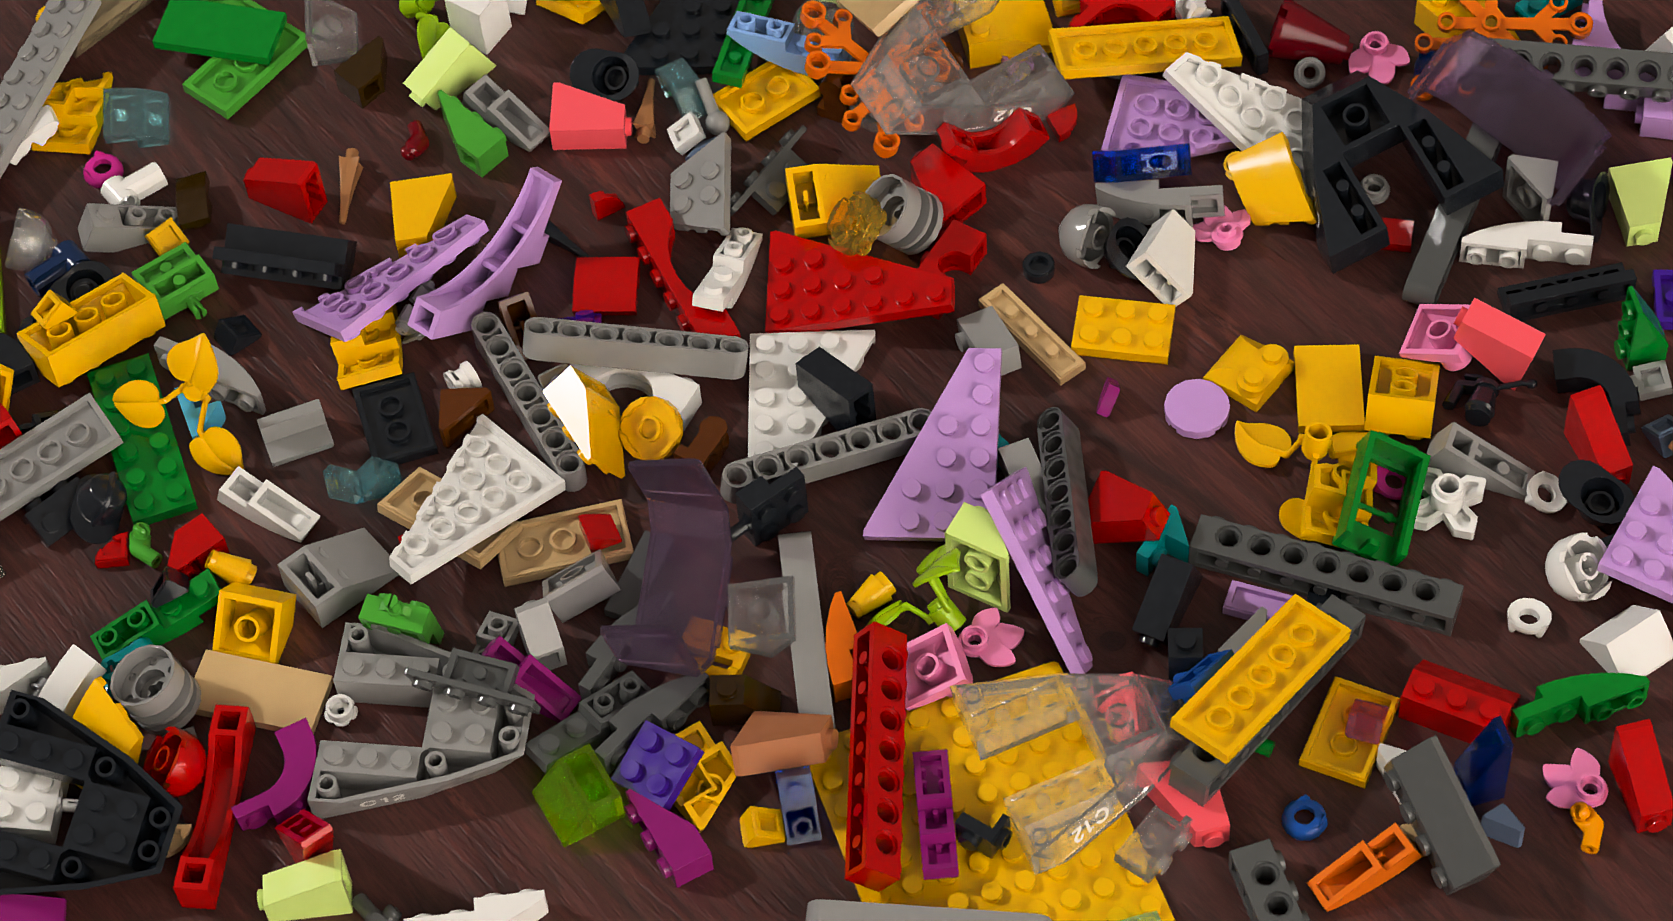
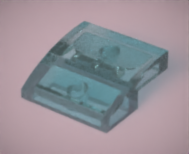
M140 88L104 89L103 137L105 143L136 140L139 148L169 145L168 93Z

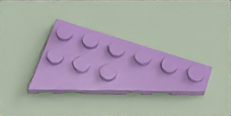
M467 214L434 232L432 241L418 246L416 243L405 249L407 255L394 262L390 258L346 281L344 290L332 294L327 292L317 298L320 302L319 304L306 311L301 306L292 311L299 323L344 342L352 340L372 321L382 318L385 311L395 303L405 300L413 289L420 284L428 282L440 268L454 262L457 255L467 247L477 244L480 241V237L487 233L489 229L484 220Z

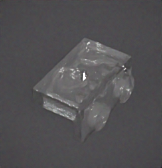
M1154 806L1115 853L1114 861L1149 884L1157 873L1162 876L1172 863L1173 857L1171 856L1177 849L1183 851L1190 842L1193 835L1189 832L1192 818L1186 815L1179 822Z

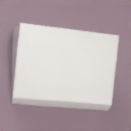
M445 0L450 27L486 55L512 27L507 0Z
M1637 605L1628 607L1580 638L1579 641L1607 673L1647 676L1673 659V639L1660 610Z

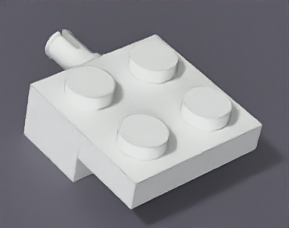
M0 766L1 831L49 844H56L63 812L74 813L79 799L66 798L69 788L68 782L7 766Z

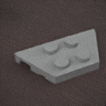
M725 132L719 134L671 173L670 215L676 230H695L699 233H707L708 230L718 231L724 236L730 235L731 138Z

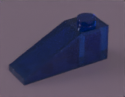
M1190 143L1092 151L1094 182L1118 183L1192 175Z
M1501 716L1493 718L1454 762V771L1472 806L1502 799L1505 795L1513 743Z

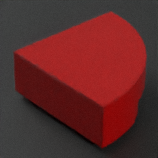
M1075 103L1046 114V121L1059 142L1067 139L1076 126L1077 108Z
M597 191L589 194L592 214L597 221L625 208L624 203L616 193L605 194L604 191Z
M128 532L113 536V540L98 550L94 562L97 569L130 566Z

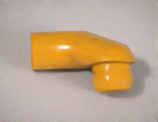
M1582 801L1576 802L1571 806L1570 814L1575 824L1584 833L1581 850L1588 854H1596L1599 850L1604 822L1591 806Z

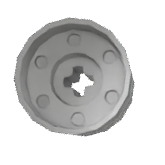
M894 174L883 175L868 187L860 201L858 211L859 226L865 234L907 255L919 254L933 243L942 227L944 216L942 203L936 195Z
M150 644L131 651L117 664L111 676L110 690L114 699L121 703L125 710L130 713L131 717L150 734L165 735L169 733V731L165 730L168 726L182 728L196 714L201 703V689L196 679L182 667L181 663L170 651L160 645Z

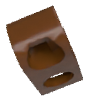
M827 74L819 85L823 98L817 106L818 116L842 123L844 113L848 110H853L857 106V103L853 106L844 105L839 98L842 87L854 82L853 74ZM846 93L847 96L854 97L852 94Z
M710 416L701 421L699 433L689 447L680 444L673 453L676 470L705 482L729 446L728 428L724 419Z

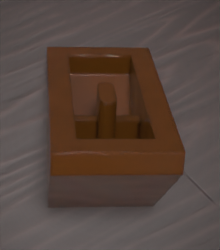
M525 291L497 303L504 328L523 359L527 360L529 358L522 351L524 324L529 318L537 317L529 292Z
M487 387L441 389L439 431L443 446L447 449L477 424L478 416L481 414L488 416L495 410L491 391Z

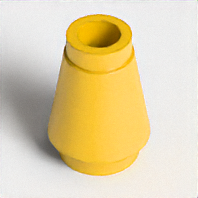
M214 549L209 554L205 563V568L228 584L238 582L250 585L257 571V566L251 564V559L218 552Z
M879 571L876 575L871 574L846 605L849 611L859 619L893 600L891 596L897 591L891 581Z

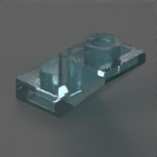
M684 58L654 70L666 98L673 96L681 117L690 111L697 118L708 115L695 84V81L700 78Z
M373 456L357 471L332 464L323 471L329 498L351 504H359L386 497L402 482L398 463Z

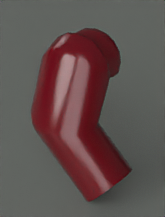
M414 120L408 124L407 128L411 137L400 149L402 157L407 161H412L415 157L421 156L429 147L428 136L422 122L419 120Z

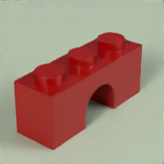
M953 219L947 229H942L939 232L936 244L931 251H926L923 254L918 269L945 277L949 276L944 273L951 270H960L972 275L987 254L986 233ZM936 314V315H929V316H931V317H933V318H935V319H937V320H940V318L942 317L943 314Z

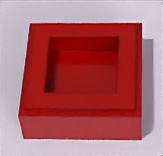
M1382 217L1388 230L1390 245L1382 250L1411 252L1414 221Z

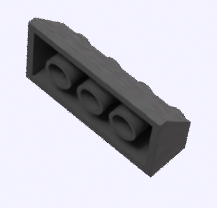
M1437 735L1391 759L1385 765V773L1383 774L1385 783L1391 792H1396L1401 802V805H1399L1400 813L1404 821L1412 825L1417 835L1415 842L1418 850L1424 857H1428L1433 867L1431 870L1433 880L1438 888L1444 889L1447 896L1484 880L1501 865Z

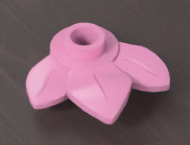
M1372 31L1367 33L1361 40L1359 49L1351 53L1348 68L1350 73L1358 70L1387 85L1394 79L1395 66L1409 65L1410 58L1405 48L1391 44L1384 33Z
M1224 206L1225 216L1203 217L1204 221L1193 224L1192 228L1195 230V240L1199 242H1213L1218 249L1229 251L1241 244L1243 230L1250 225L1251 217L1245 209L1231 212L1228 207Z
M989 608L978 612L974 616L972 624L964 628L959 634L958 639L963 646L966 656L972 658L979 657L985 664L992 667H1007L1016 662L1011 650L1020 644L1025 630L1015 625L1000 623L998 608ZM972 641L980 642V644L972 645L969 643Z
M1576 748L1570 765H1543L1544 779L1549 787L1552 788L1547 794L1546 800L1554 806L1571 809L1574 803L1582 801L1591 807H1597L1606 801L1608 786L1600 776V764L1585 750ZM1590 789L1596 794H1587L1584 791Z

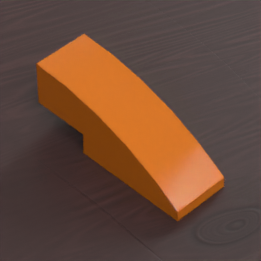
M841 591L834 593L826 625L825 648L827 666L835 703L852 697L854 635L857 633Z
M1395 822L1369 843L1362 840L1309 880L1307 885L1324 909L1329 912L1382 885L1423 856L1405 831Z

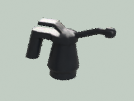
M1465 373V380H1457L1443 401L1442 406L1447 410H1452L1463 394H1472L1465 404L1464 417L1470 424L1482 427L1488 425L1495 416V402L1500 390L1520 386L1534 389L1538 383L1534 379H1528V381L1520 380L1498 384L1495 380L1483 377L1480 374Z

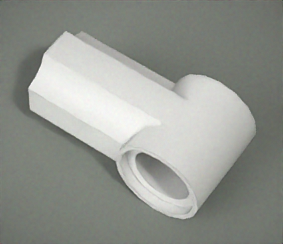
M152 162L125 178L120 175L110 177L103 183L101 194L109 204L140 205V200L167 186L168 183L158 164Z

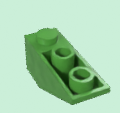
M440 89L437 94L441 111L461 163L483 178L509 156L506 145L507 138L498 127H491L480 114L475 111H469L455 96L450 97Z

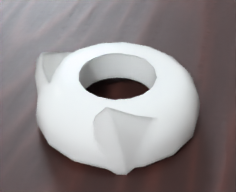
M1542 471L1532 476L1527 483V496L1524 502L1541 512L1555 513L1560 511L1566 505L1567 500L1562 496L1559 489V478L1553 474ZM1539 487L1549 491L1552 498L1551 502H1545L1539 497Z
M1533 598L1517 599L1510 604L1507 610L1508 628L1511 633L1516 630L1523 634L1536 635L1539 639L1550 625L1552 613L1549 607L1539 600ZM1522 615H1532L1538 622L1527 624L1521 621L1519 617Z

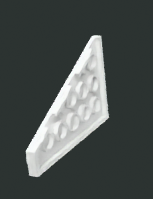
M1188 52L1183 54L1164 71L1163 77L1241 151L1283 132L1288 138L1294 163L1300 168L1308 195L1302 162V98L1286 93L1287 89L1279 86H1270L1266 81L1242 73L1240 76L1221 69L1220 64L1204 61L1201 57Z
M875 329L750 334L748 457L820 437L821 429L828 423V420L798 387L795 363L820 346L856 372L864 363V357L871 345L876 343ZM797 462L792 464L799 467L801 463ZM761 472L763 475H773L771 472Z
M481 414L477 417V424L472 432L465 436L463 445L456 450L449 461L443 478L440 482H436L432 494L426 498L420 507L414 524L409 531H405L401 543L391 553L389 557L390 567L407 582L413 584L565 491V480L488 417Z

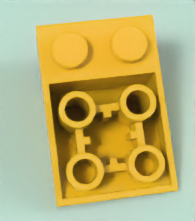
M811 164L785 168L786 187L794 235L806 239L862 230L858 219L860 201L868 187L880 178L879 166Z
M570 365L542 391L549 401L547 407L556 418L561 419L564 424L562 427L564 434L571 441L576 442L579 447L577 454L587 465L593 463L604 474L611 473L622 479L625 476L623 444L619 438V429H621L620 407L604 384Z

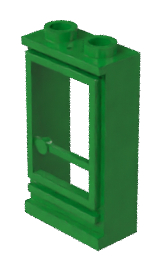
M1370 430L1356 444L1357 451L1346 497L1332 544L1365 559L1384 561L1396 567L1408 554L1431 456L1419 451L1414 446L1405 445L1391 439L1385 433ZM1370 462L1406 477L1396 517L1392 513H1384L1360 502ZM1358 508L1383 518L1387 524L1394 523L1392 536L1355 521Z

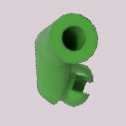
M136 523L129 535V551L132 556L151 568H157L162 562L163 556L151 548V528L146 523Z

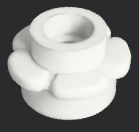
M344 694L332 696L326 703V711L324 712L326 721L334 723L337 727L348 725L358 714V708L354 706V700ZM344 710V713H338L339 711Z

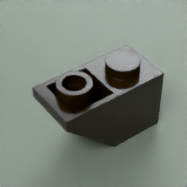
M380 36L365 44L361 50L348 60L343 61L333 70L338 90L362 109L385 92L387 54L383 38Z

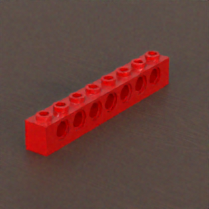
M874 621L854 635L845 880L880 892L900 880L902 872L901 843L903 840L902 812L904 808L902 798L905 777L903 764L906 746L904 729L907 714L905 695L907 689L906 661L908 659L907 634Z

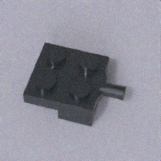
M795 467L771 484L763 476H760L737 491L735 499L739 522L726 529L725 533L732 542L745 535L756 547L764 541L773 539L780 530L789 524L800 521L809 512L804 474Z

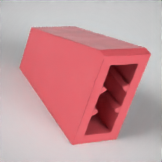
M559 82L553 83L549 129L553 150L627 149V136L633 135L632 117H627L624 104Z
M1476 298L1473 299L1469 309L1462 306L1453 323L1459 326L1453 339L1504 384L1522 379L1546 335Z
M1171 760L1140 766L1141 789L1194 848L1202 846L1214 848L1222 845L1225 841H1229L1230 822L1220 789L1202 807L1168 785L1171 772L1169 763Z

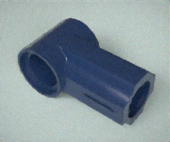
M65 240L54 248L51 258L28 271L24 276L35 294L41 297L48 292L56 280L72 267L83 261L91 260L74 241Z

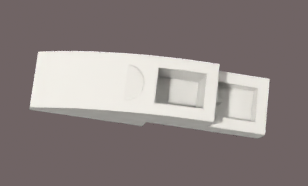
M1525 221L1507 223L1485 228L1462 237L1459 262L1524 269L1525 259H1534L1542 262H1562L1571 265H1590L1594 236L1562 233V222Z
M748 228L731 229L730 235L726 236L713 255L712 268L693 293L692 306L721 312L725 308H733L750 275L763 234L753 232Z
M524 889L518 893L503 895L500 893H489L483 897L474 898V911L458 909L448 914H418L413 918H406L404 921H538L549 910L544 890Z

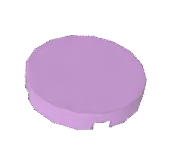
M1202 379L1185 380L1175 385L1168 392L1164 403L1165 419L1168 425L1175 428L1176 432L1183 437L1193 439L1208 438L1216 434L1217 430L1227 424L1230 414L1228 396L1220 386L1211 381Z

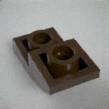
M206 171L176 179V206L181 230L188 228L198 229L211 222L213 206L208 197L210 180Z

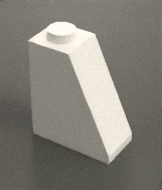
M1172 209L1152 224L1126 265L1163 304H1171L1177 307L1193 294L1195 230Z

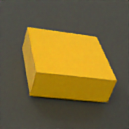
M171 217L144 236L159 256L184 242L187 244L190 242Z

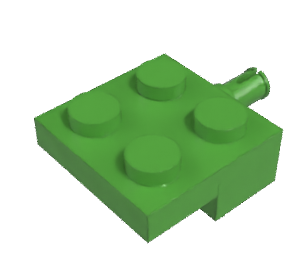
M186 242L131 272L136 282L156 295L164 320L186 308L191 310L196 319H202L201 315L204 318L207 315V310L199 301L219 290L214 273L199 254L196 255Z
M379 593V596L367 594L358 617L362 625L372 630L370 628L371 624L386 627L387 631L392 634L400 635L402 633L428 644L440 645L444 635V631L428 605L419 601H411L410 604L399 601L395 594L393 596L386 593Z

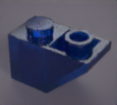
M810 765L775 771L787 845L822 840Z

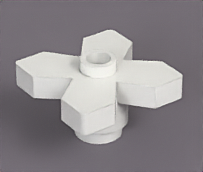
M1428 467L1422 491L1424 499L1420 500L1413 529L1427 531L1443 520L1453 537L1473 540L1478 516L1469 507L1482 502L1486 479L1472 475H1465L1460 479L1455 474H1443L1441 469Z

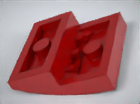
M577 257L573 286V315L575 316L576 312L583 310H593L594 314L601 313V315H637L638 289L640 287V257Z

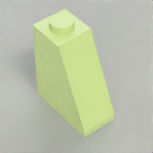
M449 27L403 84L412 91L409 97L421 107H424L427 103L433 109L438 110L440 103L437 92L440 89L450 97H456L485 74L492 71L496 65Z
M1671 157L1610 167L1608 169L1609 199L1626 247L1634 245L1643 246L1652 242H1658L1673 164Z
M341 849L332 850L263 875V889L257 890L259 910H265L268 921H289L353 913L352 880Z

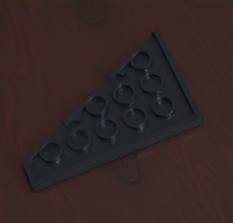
M661 0L649 17L652 28L651 33L636 35L624 54L631 56L635 60L639 69V75L712 74L727 35V28L734 17L740 0Z

